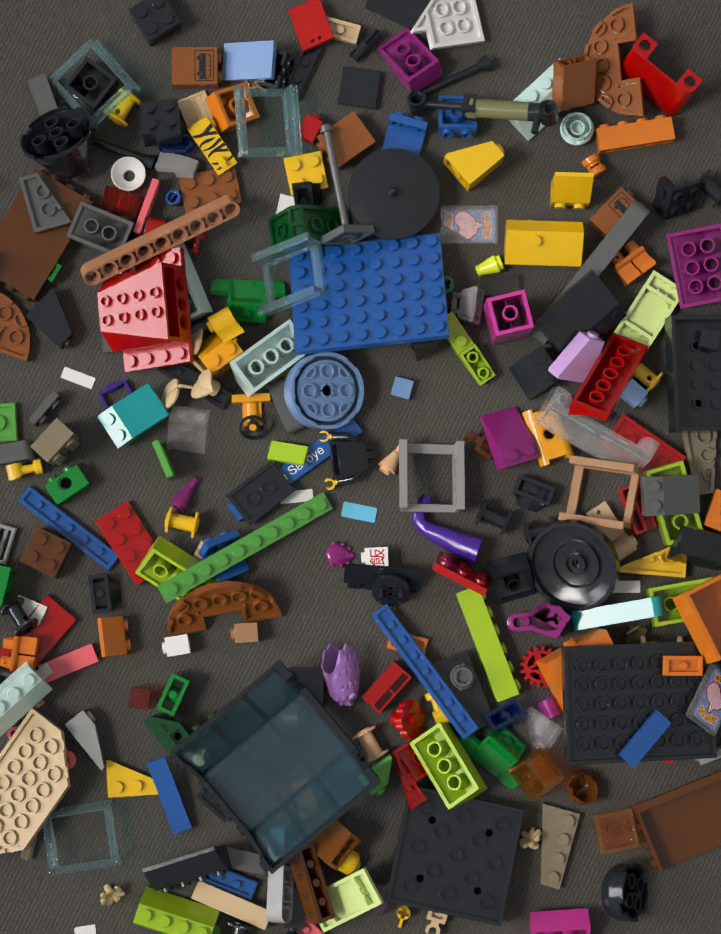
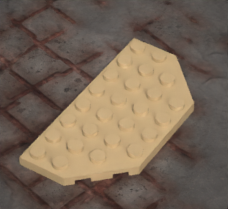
M31 708L0 753V854L26 850L71 786L64 731L35 708Z

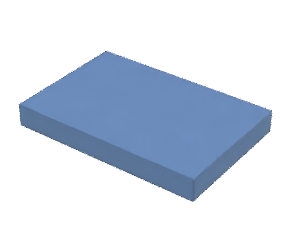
M271 40L224 43L222 81L274 80L277 42Z

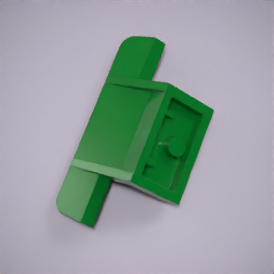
M214 279L211 283L210 295L228 296L227 307L236 322L266 323L267 297L285 298V284L281 281Z
M496 722L482 741L478 740L473 734L465 740L461 737L459 738L464 750L507 788L515 789L523 782L524 778L511 767L518 762L527 746L501 723Z

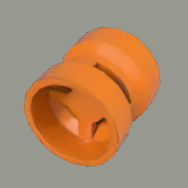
M598 153L587 157L581 162L584 168H587L589 171L588 173H594V178L607 170L605 164L601 163Z

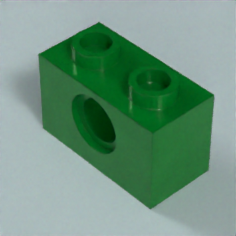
M72 464L63 469V474L58 477L54 475L47 480L48 484L45 485V488L58 506H61L91 485L77 464L75 466ZM65 479H70L72 482L71 487L68 489L62 487V482Z
M172 673L156 709L174 717L191 680Z

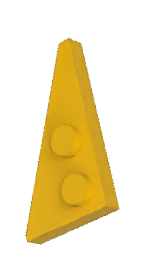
M670 546L620 566V573L685 578L686 564L666 558L671 548Z
M106 760L108 798L158 794L151 777L111 760Z

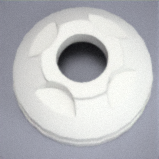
M134 157L120 158L111 169L113 183L123 191L137 190L145 181V168ZM127 171H132L135 174V178L128 182L124 179V174Z

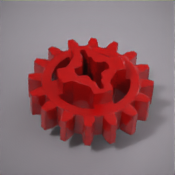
M534 646L533 652L526 650L528 656L522 655V659L525 661L524 663H519L524 668L520 673L526 674L523 680L530 679L529 685L536 682V687L538 688L540 683L547 687V682L540 670H532V668L537 666L536 661L542 658L541 654L548 655L551 653V648L544 651V646H541L540 650ZM534 656V662L531 666L527 667L529 659ZM534 672L538 674L540 680L533 678L529 673Z

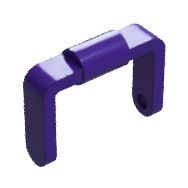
M125 380L117 383L113 382L105 386L106 389L99 392V397L106 410L109 407L102 395L118 389L123 384L126 386L129 394L132 393Z

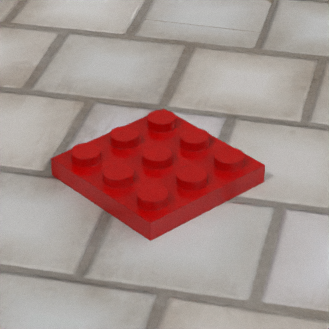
M439 552L432 570L483 596L485 595L491 580L488 578L487 573L481 570L477 572L471 569V565L463 561L459 563L453 560L454 557L452 555Z

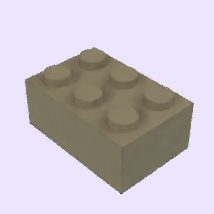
M56 418L30 447L46 462L55 467L56 465L60 466L67 457L65 455L69 451L73 452L80 443L78 441L80 438Z

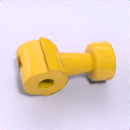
M41 459L33 460V464L22 465V462L6 466L9 481L19 480L23 475L34 471L37 475L44 473Z
M429 693L425 694L426 700L432 703L434 709L432 715L436 724L439 722H449Z

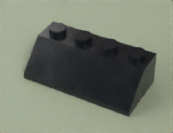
M222 845L209 847L146 867L142 871L155 891L162 890V893L173 891V886L180 885V888L189 886L192 880L197 879L198 882L208 880V875L211 874L216 876L227 874L226 870L232 868L227 847Z

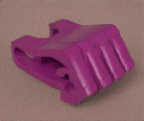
M542 603L529 612L510 615L506 624L509 630L513 632L530 631L555 639L561 635L571 616L559 605ZM546 608L548 613L545 618L555 616L558 620L556 622H543L536 618L535 614ZM514 618L521 620L519 627L513 625Z

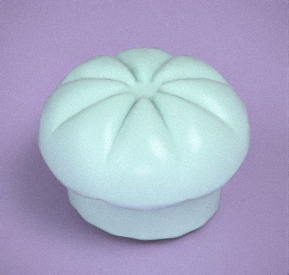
M572 112L561 121L560 133L567 143L579 146L587 143L592 138L594 125L586 114Z

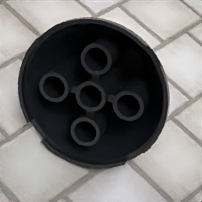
M69 106L50 110L28 125L29 130L25 135L22 134L20 146L23 153L59 178H62L65 182H69L74 177L90 171L93 119L86 109L82 107L70 109Z

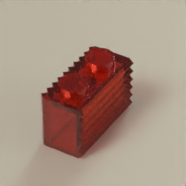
M106 185L99 207L111 214L120 215L121 218L132 221V219L137 221L144 199L140 195Z

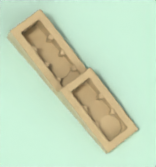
M197 882L191 899L263 930L266 929L269 922L266 916V907L238 897L231 892L206 882Z

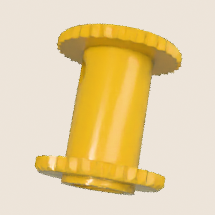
M119 89L118 92L122 96L113 111H105V115L117 125L127 127L128 124L124 120L134 104L140 105L141 101L134 94Z
M640 363L633 376L648 387L646 391L649 392L661 380L660 378L663 373L661 372L657 376L643 363Z
M171 506L165 519V532L168 533L169 528L192 532L191 538H194L199 527L200 513L196 512L195 517L173 513V506Z

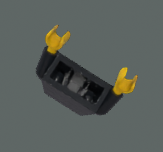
M327 431L320 432L326 433L328 436L326 440H320L321 442L332 440L329 442L333 478L328 477L324 482L332 481L333 485L326 487V489L332 490L335 485L343 486L354 483L362 475L363 471L368 469V461L375 459L374 450L366 449L364 442H359L357 437L347 432H332V434H329Z

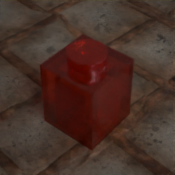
M132 687L128 706L149 710L153 691Z

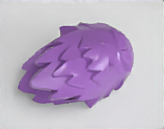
M331 643L328 645L327 650H324L321 662L328 694L340 706H352L353 700L358 697L357 693L359 690L361 669H359L358 655L356 650L348 644H345L343 649L339 650L338 648L335 649Z

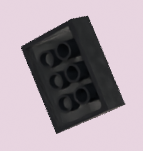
M591 269L533 320L559 356L579 332L588 333V331H593L599 334L601 339L627 315L616 298Z

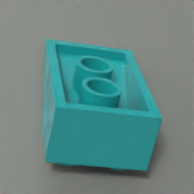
M147 383L109 407L97 417L117 448H122L164 420L170 413L151 384Z

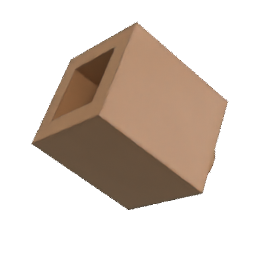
M258 622L234 624V628H231V640L235 639V643L259 642Z

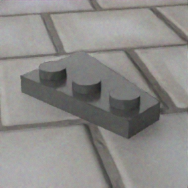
M38 173L19 178L35 234L72 223Z

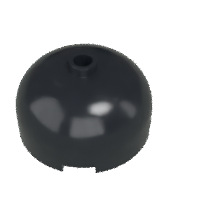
M618 863L612 866L603 878L601 884L602 904L605 911L615 920L637 922L639 921L640 913L645 912L648 901V882L644 883L642 873L645 870L639 863ZM629 892H642L641 898L639 896H633L632 893Z

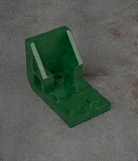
M298 204L289 206L268 219L273 255L280 256L308 250L315 245L343 246L322 244L321 242L323 235L342 225L339 208Z
M217 710L214 711V712H212L210 715H208V716L206 717L207 720H208L211 716H213V715L217 712ZM225 713L214 721L216 725L227 717ZM154 715L144 720L145 724L167 752H170L191 734L181 721ZM199 722L190 730L194 732L202 723ZM209 726L206 727L201 733H199L195 738H193L180 750L183 751L184 749H186L189 745H191L193 742L199 739L211 728ZM178 732L182 735L179 739L176 737Z

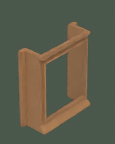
M570 455L569 463L575 465L567 511L566 513L559 512L558 520L574 519L585 521L594 526L624 530V527L631 529L641 471L636 470V465ZM585 468L631 475L623 522L576 515Z

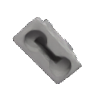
M474 286L463 289L461 293L452 292L450 312L452 311L455 316L458 315L461 320L479 325L484 290Z

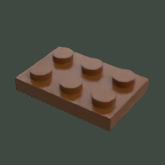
M232 166L219 176L215 170L196 173L194 178L179 177L186 214L224 195H231L238 205L242 204L235 166Z

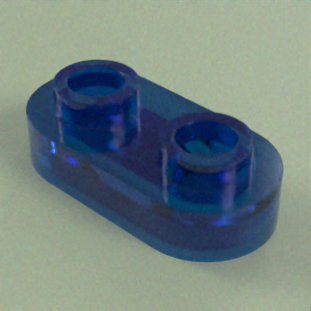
M182 134L183 143H172L168 146L157 145V147L163 153L188 154L193 151L195 144L191 135Z

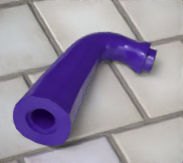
M422 494L418 498L417 504H432L433 497ZM426 512L412 513L414 527L420 534L456 556L476 564L484 538L430 523L426 519Z

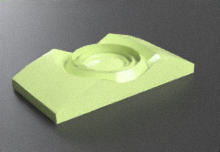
M653 270L627 310V316L620 321L614 333L650 347L664 326L665 318L671 315L679 302L676 284Z
M366 867L327 886L336 917L319 925L322 931L326 932L384 903Z

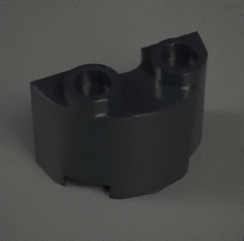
M276 50L274 80H258V85L277 89L288 87L290 70L294 67V59L290 58L288 52Z

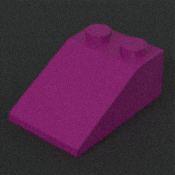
M407 27L378 47L377 50L403 86L409 92L425 88L441 77L443 71L439 60L414 34H411V30Z
M515 406L480 416L497 471L528 463L539 458L534 439Z

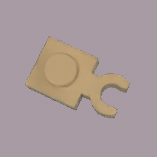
M428 911L426 919L431 920V923L426 926L425 933L428 934L429 929L434 927L436 928L435 934H440L439 923L445 925L448 915Z

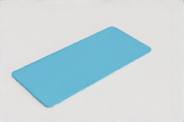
M344 501L341 516L374 523L377 508Z

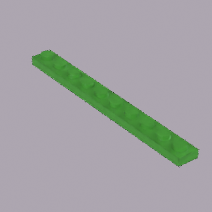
M324 492L161 583L157 588L165 602L168 603L333 508Z

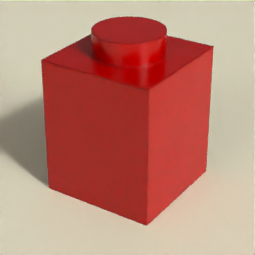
M306 113L296 132V137L313 146L317 136L320 134L321 126L323 125L322 119L315 114L309 115Z

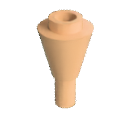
M399 444L394 451L378 463L380 471L386 475H394L399 462Z

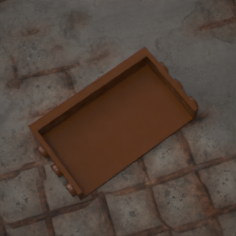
M36 168L32 170L31 174L38 173L71 222L81 201L95 207L92 202L93 198L85 193L82 195L75 192L76 188L68 183L66 185L59 182L60 179L55 175L50 174L48 176ZM22 188L0 223V282L4 283V288L14 293L16 290L21 293L20 297L30 303L31 300L37 302L38 293L71 241L70 238L66 237L71 224L35 234Z
M721 770L631 805L637 820L634 822L638 833L642 832L644 837L642 844L645 851L649 850L652 857L649 858L653 870L657 869L659 873L663 872V869L721 846Z

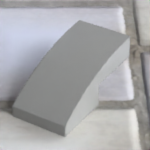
M160 152L155 169L157 172L175 173L176 177L194 178L199 161L179 154Z

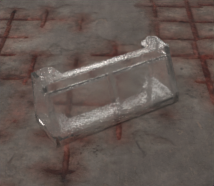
M559 386L550 390L533 421L534 424L599 460L636 465L635 469L639 471L651 461L660 444L650 437H644L635 444L585 415H568L572 397L567 390Z

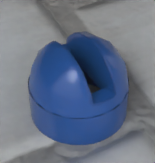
M170 190L166 194L167 203L171 206H178L182 201L181 194L176 190Z

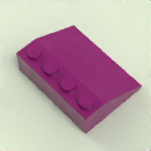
M721 223L666 234L680 309L721 304Z

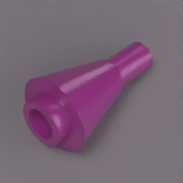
M192 477L187 486L170 499L173 502L171 505L179 511L182 509L186 510L193 489L199 481Z

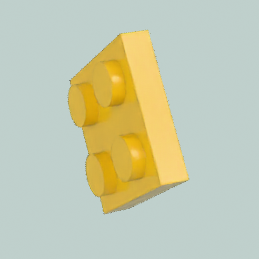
M321 151L283 158L291 196H293L291 183L311 181L312 183H320L321 190L328 189Z

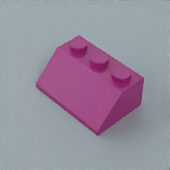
M588 908L530 912V934H590L591 932Z

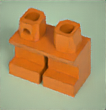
M633 240L624 246L629 253L626 258L618 252L612 260L613 270L625 287L656 265V262L647 254L644 247H639Z
M23 636L4 638L2 646L3 648L12 649L11 657L1 656L0 666L9 668V671H16L27 661L36 669L37 657L20 655V653L38 655L40 638Z

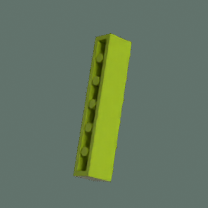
M471 589L456 593L496 702L519 695L518 690L521 687L518 679H513L511 672L514 671L511 661H507L504 655L507 653L504 642H499L498 635H500L497 624L493 625L491 617H494L490 606L486 607L484 599H487L486 594L483 596Z

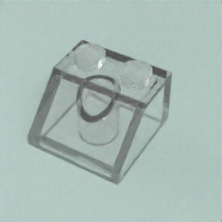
M172 405L168 423L167 449L205 454L210 410Z
M527 708L525 710L529 737L533 740L532 744L540 750L550 749L563 728L534 708Z

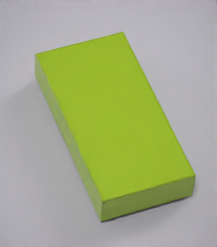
M271 441L267 459L268 461L272 460L274 462L305 467L309 447Z

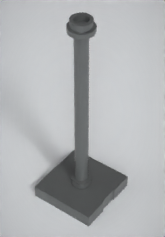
M325 124L321 126L320 134L325 137L342 225L323 235L321 242L322 244L351 245L375 233L374 225L349 224L332 138L334 128L332 124Z

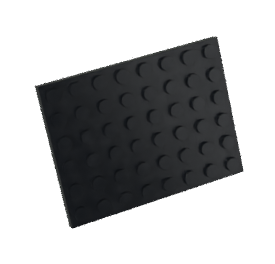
M694 641L561 646L565 765L626 763L618 754L655 710H658L669 720L671 725L640 762L717 758L716 731H713L693 715L713 673L714 662L705 664L703 660V676L663 675V655L701 656Z

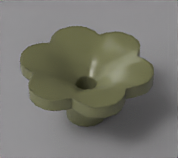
M634 625L629 626L625 639L626 643H638L640 636L646 637L647 628L640 625L636 627Z

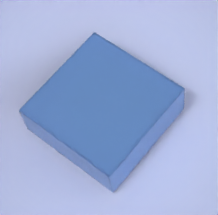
M395 376L390 395L409 400L414 381Z

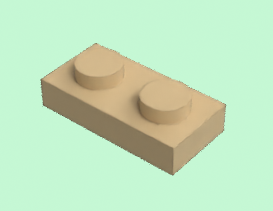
M327 16L334 40L353 45L357 44L361 25Z

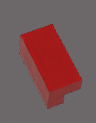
M640 482L631 523V530L634 536L657 528L654 516H642ZM629 486L617 491L624 511Z
M393 661L363 694L362 698L380 713L412 677Z

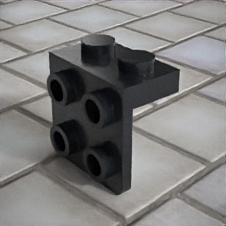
M666 175L659 177L653 202L654 209L665 220L693 212L697 209L703 182L696 180L676 187Z

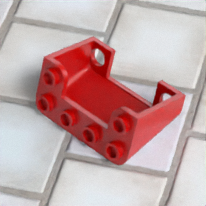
M643 32L622 62L623 80L640 77L642 79L643 96L669 116L677 115L697 92L703 79L688 68L677 83L649 61V55L658 46V43ZM643 41L649 42V50L642 46ZM692 77L695 80V85L692 86L684 82V79Z

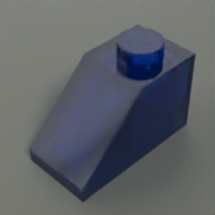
M515 697L487 713L483 718L492 731L496 733L508 730L522 722L526 711Z

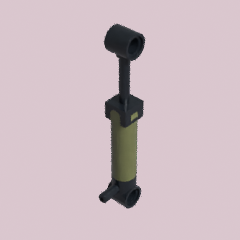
M414 90L407 96L410 113L417 117L425 115L428 112V108L461 110L463 120L477 121V117L532 121V134H538L540 122L542 125L549 127L555 125L559 120L557 105L553 100L535 103L480 99L478 94L465 93L462 103L429 101L425 93L420 90Z

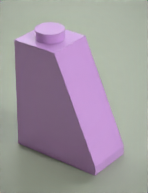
M579 332L551 364L548 371L557 379L583 383L600 355L605 342L599 338V334L596 332Z

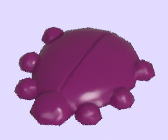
M332 541V544L326 551V557L330 562V566L338 565L339 568H342L343 564H350V560L355 558L354 553L350 552L352 548L350 546L346 548L344 542L337 544L336 541Z

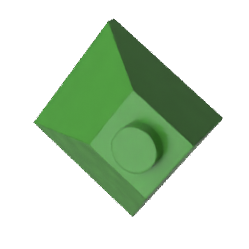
M390 753L371 767L381 779V783L369 792L371 796L374 794L379 796L387 790L385 786L388 785L392 762ZM363 773L358 776L364 786L369 784Z

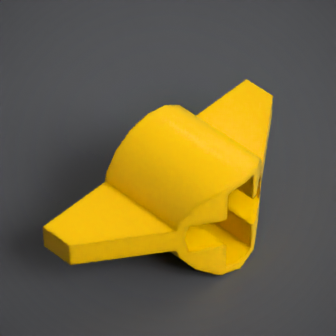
M402 905L397 909V916L400 919L399 928H401L403 920L410 917V909L407 906Z

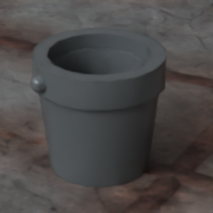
M464 662L451 670L450 681L460 691L471 687L474 683L475 673Z

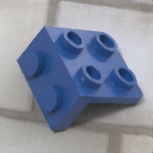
M402 112L391 113L382 149L399 148L420 155L428 122L417 116H414V118L406 117V114Z
M227 530L218 537H209L204 540L198 552L202 560L236 542L240 537L238 530ZM243 559L213 578L215 582H223L247 573L249 567Z

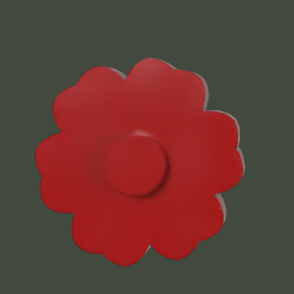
M414 699L400 702L396 711L390 715V724L397 731H400L401 737L405 739H414L415 736H420L423 731L422 722H424L425 717L423 708H419V702Z

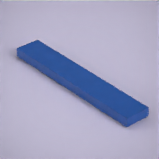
M31 486L19 498L18 501L108 571L117 562L118 557L109 546Z

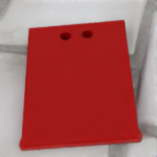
M309 0L288 10L303 52L334 39L321 0Z

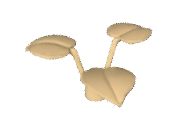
M202 328L192 334L193 355H196L200 349L203 334ZM194 359L192 363L202 372L194 386L179 384L178 379H173L165 387L161 401L165 408L168 409L176 402L179 389L181 388L192 389L191 397L194 399L207 395L215 396L219 392L221 384L212 379L211 370H204Z

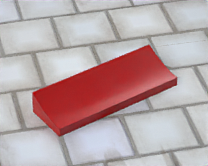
M613 332L572 399L568 415H585L607 421L646 355L649 346Z

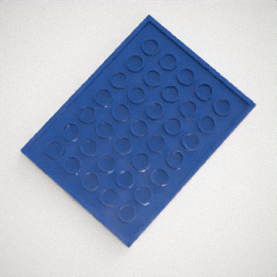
M440 233L417 235L397 241L382 239L343 246H321V249L316 248L289 253L296 355L450 338Z

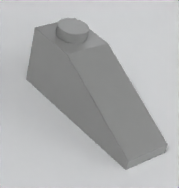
M82 710L67 722L65 726L97 766L103 770L106 764L98 727L94 722L96 717L90 710L88 712Z

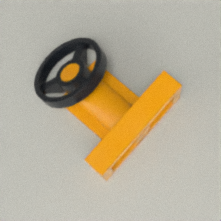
M256 393L250 397H247L246 394L232 395L233 405L242 404L243 419L240 422L239 430L244 438L257 440L265 434L266 423L262 419L261 403H271L270 393ZM247 432H261L258 436H248L245 434Z

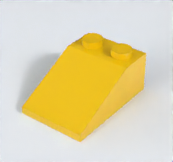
M555 172L551 181L550 206H555V209H565L566 206H574V209L577 210L588 207L594 173Z

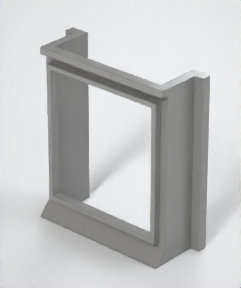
M399 439L400 512L458 513L460 510H465L464 441H456L454 445L409 444L407 439ZM407 454L452 455V505L408 504Z

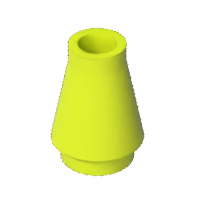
M492 255L479 265H476L475 269L480 277L482 275L500 273V270L504 269V265L500 255Z

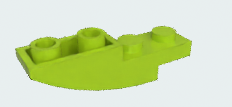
M451 311L448 313L450 338L446 340L479 386H481L496 374Z

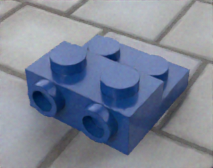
M438 95V101L462 103L464 96ZM438 109L439 136L450 139L453 136L470 139L472 136H476L477 121L463 120L461 110Z

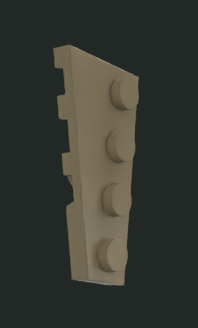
M682 433L689 475L698 474L699 495L714 493L717 433Z
M542 803L540 884L560 890L580 814Z

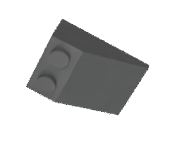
M81 201L66 237L105 254L129 242L135 224Z
M698 474L640 477L642 516L700 513Z

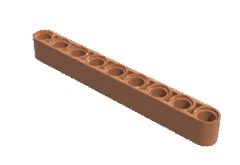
M224 195L84 263L80 269L81 275L86 284L96 285L236 217L240 211L239 205L233 196ZM229 204H233L231 208L226 209ZM211 213H215L213 217H208ZM194 221H198L196 225H191ZM181 229L179 233L174 234L176 230ZM159 238H164L161 242H156ZM146 246L144 250L139 251L141 247ZM124 255H129L126 259H122ZM112 263L111 266L104 267L106 264ZM89 272H94L93 275L87 276Z

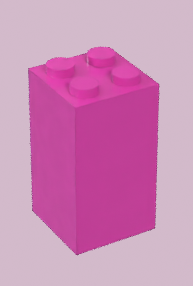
M525 289L486 299L483 311L492 345L530 336L534 325Z

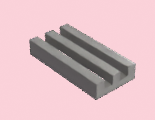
M0 524V533L2 528L5 529L0 543V558L9 530L12 531L4 558L0 560V564L7 565L17 528Z

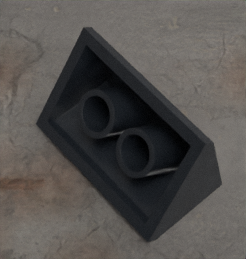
M681 525L666 558L719 571L721 570V534Z

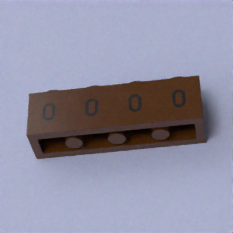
M310 842L293 856L289 863L308 924H321L336 916L314 843ZM291 846V847L285 849V850H286V853H287L291 848H293L294 846Z

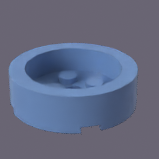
M333 352L310 354L298 360L288 372L284 384L285 402L292 416L306 427L318 430L339 428L350 422L361 408L364 398L363 379L357 367L348 358ZM325 385L331 389L328 396H325L321 391Z

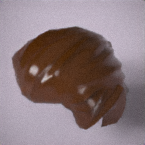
M574 771L569 774L565 788L568 797L580 805L596 804L599 786L592 774L590 775L585 771Z

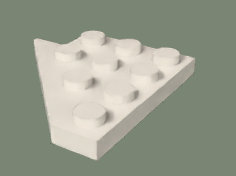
M430 0L410 31L411 34L426 32L430 50L478 44L485 41L476 0Z

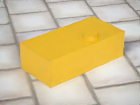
M506 220L505 264L581 267L584 239L583 222Z

